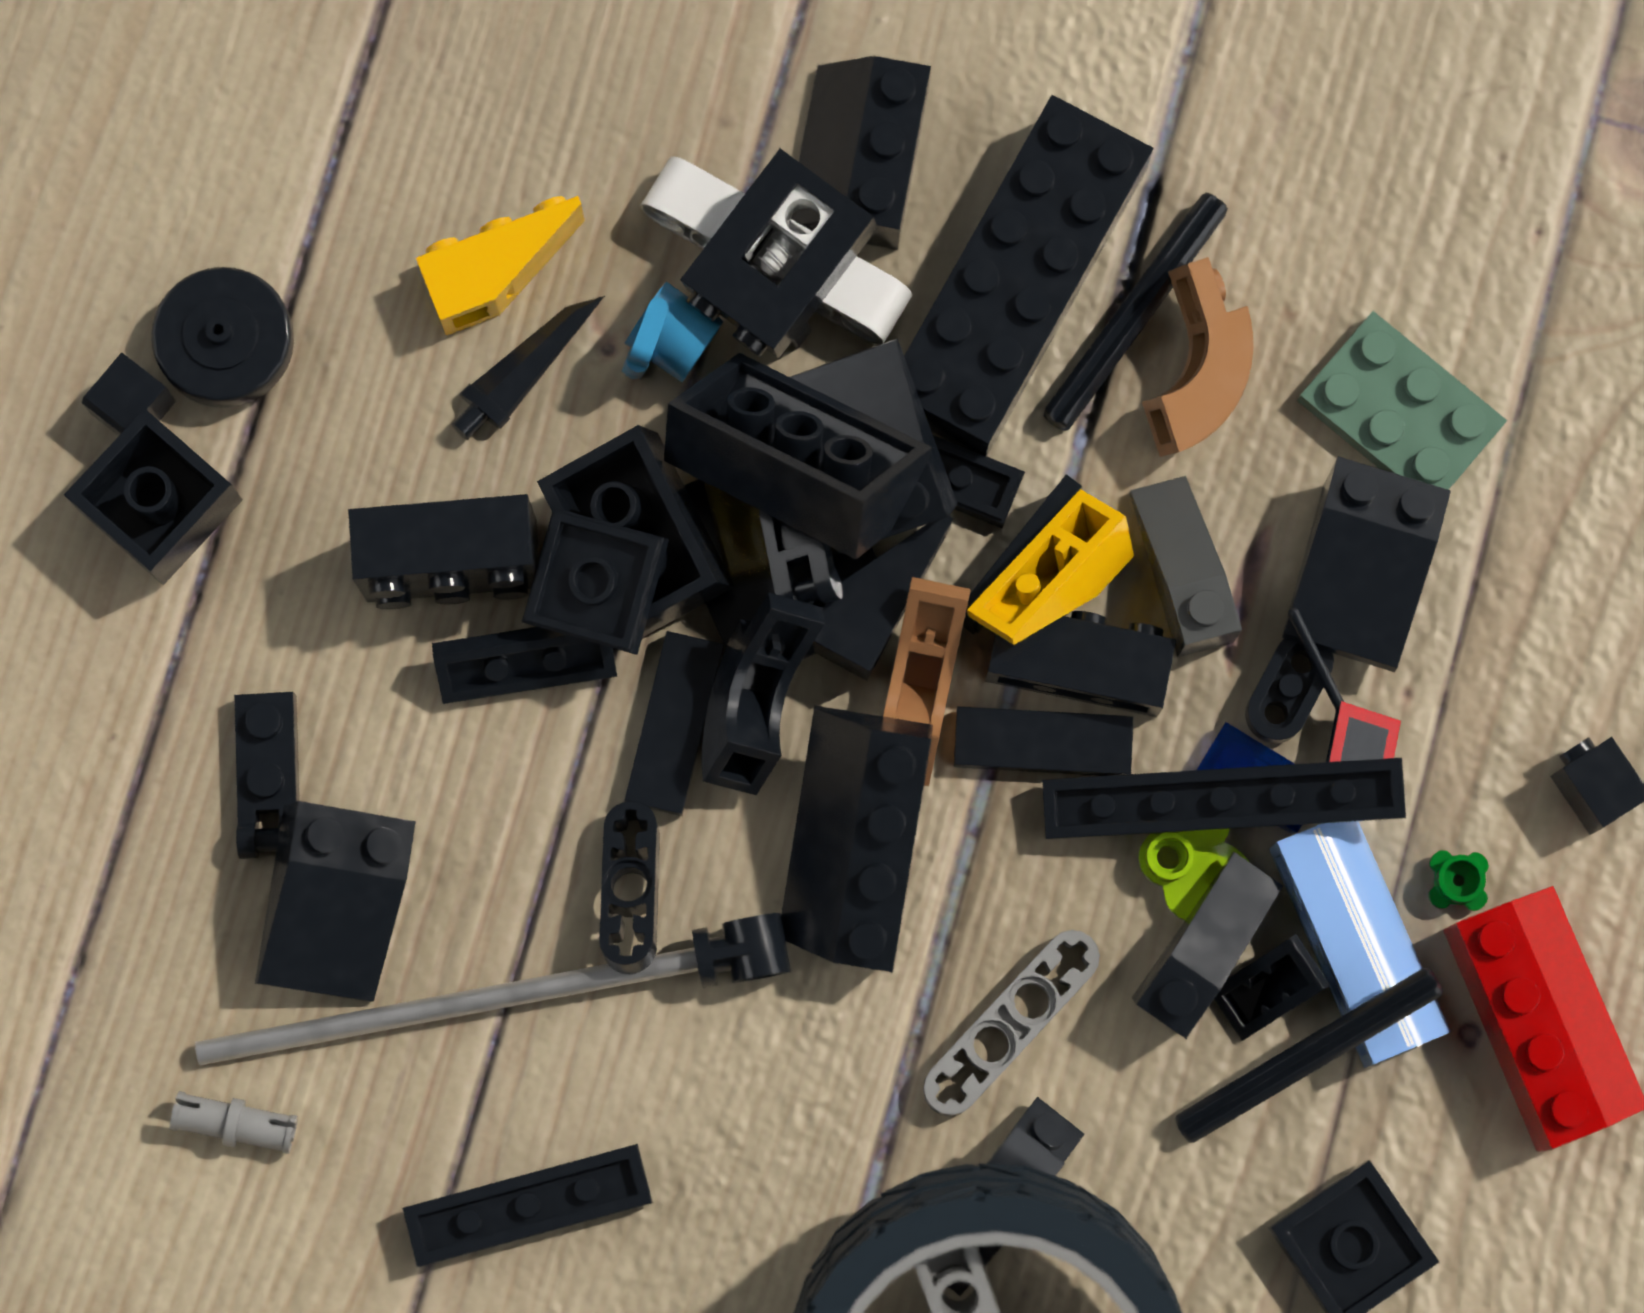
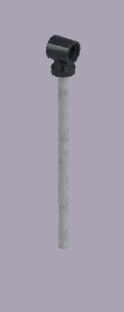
M770 913L725 922L722 924L724 936L710 938L707 927L692 930L694 948L657 954L646 969L635 974L619 973L608 964L197 1041L195 1043L196 1057L199 1065H205L699 971L703 988L717 986V974L728 971L731 972L732 983L790 973L791 968L781 914Z

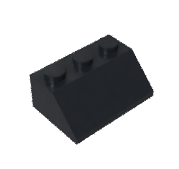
M879 56L817 66L798 162L874 217L877 230L868 240L867 245L898 250L929 91L931 66ZM801 209L795 212L790 219L813 231L820 221V215L812 209Z

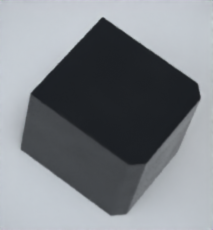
M121 352L86 393L81 403L91 415L119 436L144 409L148 410L160 421L176 403V400L166 386Z

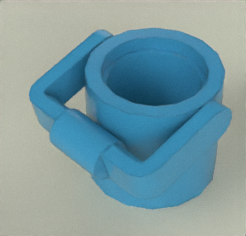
M665 282L655 297L649 302L646 310L625 341V344L630 349L621 372L630 379H641L651 361L683 383L724 321L719 317L714 322L708 320L686 302L687 295L668 282Z

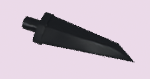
M605 296L566 306L474 383H469L460 393V396L469 406L451 424L453 428L466 440H469L486 421L501 429L510 420L512 413Z

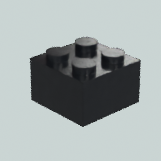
M146 409L131 422L64 494L78 511L163 586L243 500L229 481Z

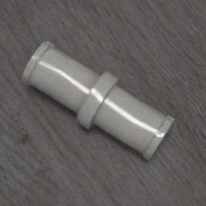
M181 1091L178 1092L176 1096L178 1104L174 1103L170 1130L176 1131L178 1129L221 1138L222 1145L235 1147L237 1142L283 1151L286 1154L290 1153L292 1148L291 1141L293 1142L297 1127V1115L289 1116L246 1107V1100L233 1098L231 1103L188 1095Z

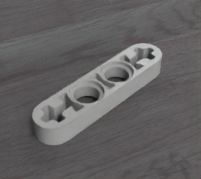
M1069 930L1061 932L1054 937L935 1064L925 1078L923 1086L925 1101L932 1110L940 1115L954 1116L962 1114L970 1108L1091 978L1098 967L1100 955L1096 943L1090 936L1081 931ZM1078 943L1086 950L1081 960L1087 967L1083 972L1074 967L1066 972L1058 982L1067 986L1068 991L1063 996H1060L1051 980L1036 973L1035 969L1040 964H1044L1047 972L1050 973L1062 959V955L1057 950L1058 946L1063 944L1071 949ZM1029 984L1042 988L1047 994L1049 1001L1046 1012L1042 1016L1033 1019L1021 1015L1014 1003L1015 994L1018 989ZM996 1028L1006 1036L1008 1050L1001 1060L987 1062L976 1054L974 1039L982 1029ZM962 1050L971 1065L987 1073L988 1076L982 1083H978L975 1075L972 1074L960 1088L961 1092L966 1096L960 1104L953 1099H949L943 1104L935 1097L940 1090L935 1079L941 1073L950 1079L964 1066V1064L955 1061L953 1058Z

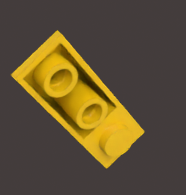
M563 196L547 199L533 208L534 213L513 221L510 217L494 219L484 224L479 229V234L461 241L454 237L439 240L426 248V254L416 257L446 336L501 315L585 221L579 196L568 200Z

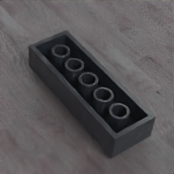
M1051 95L904 355L931 432L954 444L988 456L1146 173L1153 153V147L1055 95Z

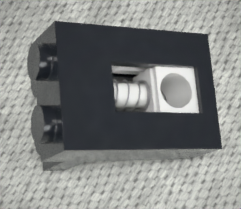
M779 148L680 279L686 290L691 293L686 302L712 322L720 314L736 326L737 329L732 336L760 357L767 349L777 358H780L790 344L798 349L811 333L807 321L877 230L875 219L856 203ZM801 209H812L820 215L817 227L807 234H797L789 229L790 218ZM774 231H776L778 237L776 239L772 238L774 240L770 248L765 247L767 252L763 257L758 256L761 260L762 271L754 266H750L749 264ZM803 251L802 255L778 286L765 277L767 276L778 281L779 276L777 274L781 271H786L785 265L788 261H794L792 256L795 252Z

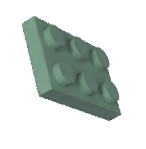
M1374 311L1364 320L1297 400L1379 469L1447 490L1452 487L1508 421Z

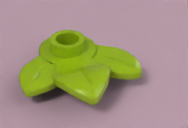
M1230 829L1151 833L1143 841L1139 850L1140 868L1149 881L1162 887L1167 907L1178 918L1186 920L1233 851L1249 862L1243 853L1224 842ZM1169 847L1176 851L1178 854V864L1175 868L1166 869L1159 864L1157 854L1161 848Z

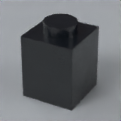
M1590 737L1583 740L1559 756L1565 767L1550 776L1589 835L1601 830L1644 802V783L1613 737H1610L1598 746L1594 745Z

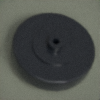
M214 267L185 277L168 291L155 313L151 331V342L159 368L178 392L202 405L220 408L234 407L258 399L278 383L288 368L292 357L294 330L291 317L284 302L274 288L265 280L242 269Z

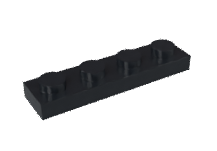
M634 1144L403 1207V1212L417 1267H422L653 1204V1199L639 1145Z

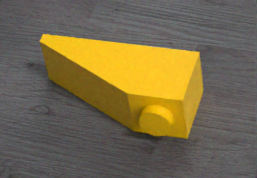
M1080 489L967 609L968 616L1015 645L1097 597L1134 557L1126 516Z

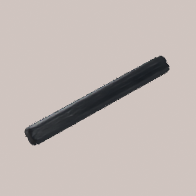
M1206 192L1197 200L1045 407L1044 417L1052 425L1067 431L1077 420L1173 289L1168 271L1191 263L1225 218L1228 207L1221 199Z
M1429 968L1420 969L1177 1114L1175 1121L1178 1129L1189 1143L1202 1139L1441 997L1443 989L1439 980Z

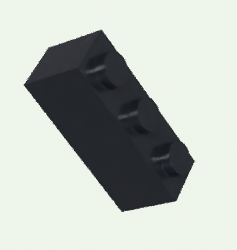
M1072 611L1071 617L1063 616L1015 645L995 633L985 682L1158 717L1164 706L1176 639L1163 637L1164 630L1154 625L1130 623L1129 628L1124 629L1105 625L1106 617L1087 611Z

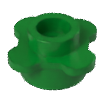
M1441 850L1430 858L1429 866L1434 872V887L1428 892V898L1434 907L1445 909L1449 905H1464L1470 911H1477L1485 906L1488 900L1487 893L1484 891L1486 884L1485 873L1489 868V864L1482 854L1473 852L1469 855L1452 856L1448 851ZM1460 875L1463 878L1464 883L1462 886L1454 884V876Z

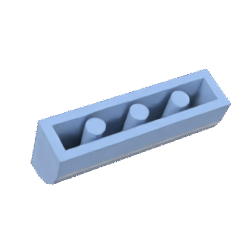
M1358 821L1322 823L1282 839L1269 848L1320 968L1330 984V991L1341 1016L1423 968ZM1436 999L1355 1048L1364 1068L1450 1033L1451 1030Z

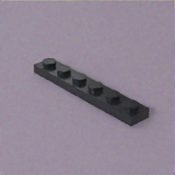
M1402 758L1042 780L1045 836L1048 840L1406 819Z

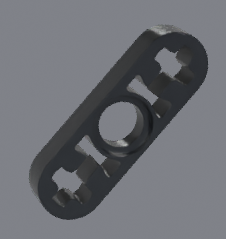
M626 801L614 806L607 814L603 828L599 943L608 965L615 971L623 974H635L646 969L654 960L657 950L660 830L652 810L645 804L637 801ZM638 820L641 829L645 830L638 832L636 835L635 851L638 858L627 857V845L623 833L617 832L627 830L628 821ZM635 873L645 878L647 881L646 890L638 899L624 901L614 895V885L621 876ZM622 916L633 917L635 936L638 942L643 943L633 946L632 955L622 956L619 946L613 945V943H620L624 940L625 923Z

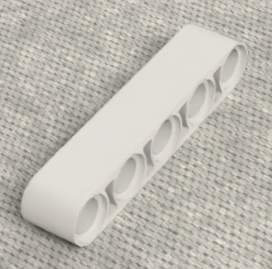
M670 157L640 207L647 216L658 224L704 249L745 193L684 159ZM790 219L789 229L797 234L811 232V230ZM774 231L749 264L750 266H754L762 271L761 260L758 256L763 257L767 252L765 247L770 248L774 240L772 238L776 239L778 237L776 231ZM803 251L795 252L792 256L794 261H788L785 265L786 271H781L777 274L779 276L778 281L767 276L765 277L778 286L802 255ZM856 256L815 312L873 344L881 345L887 339L911 299L912 293L907 286L893 276Z

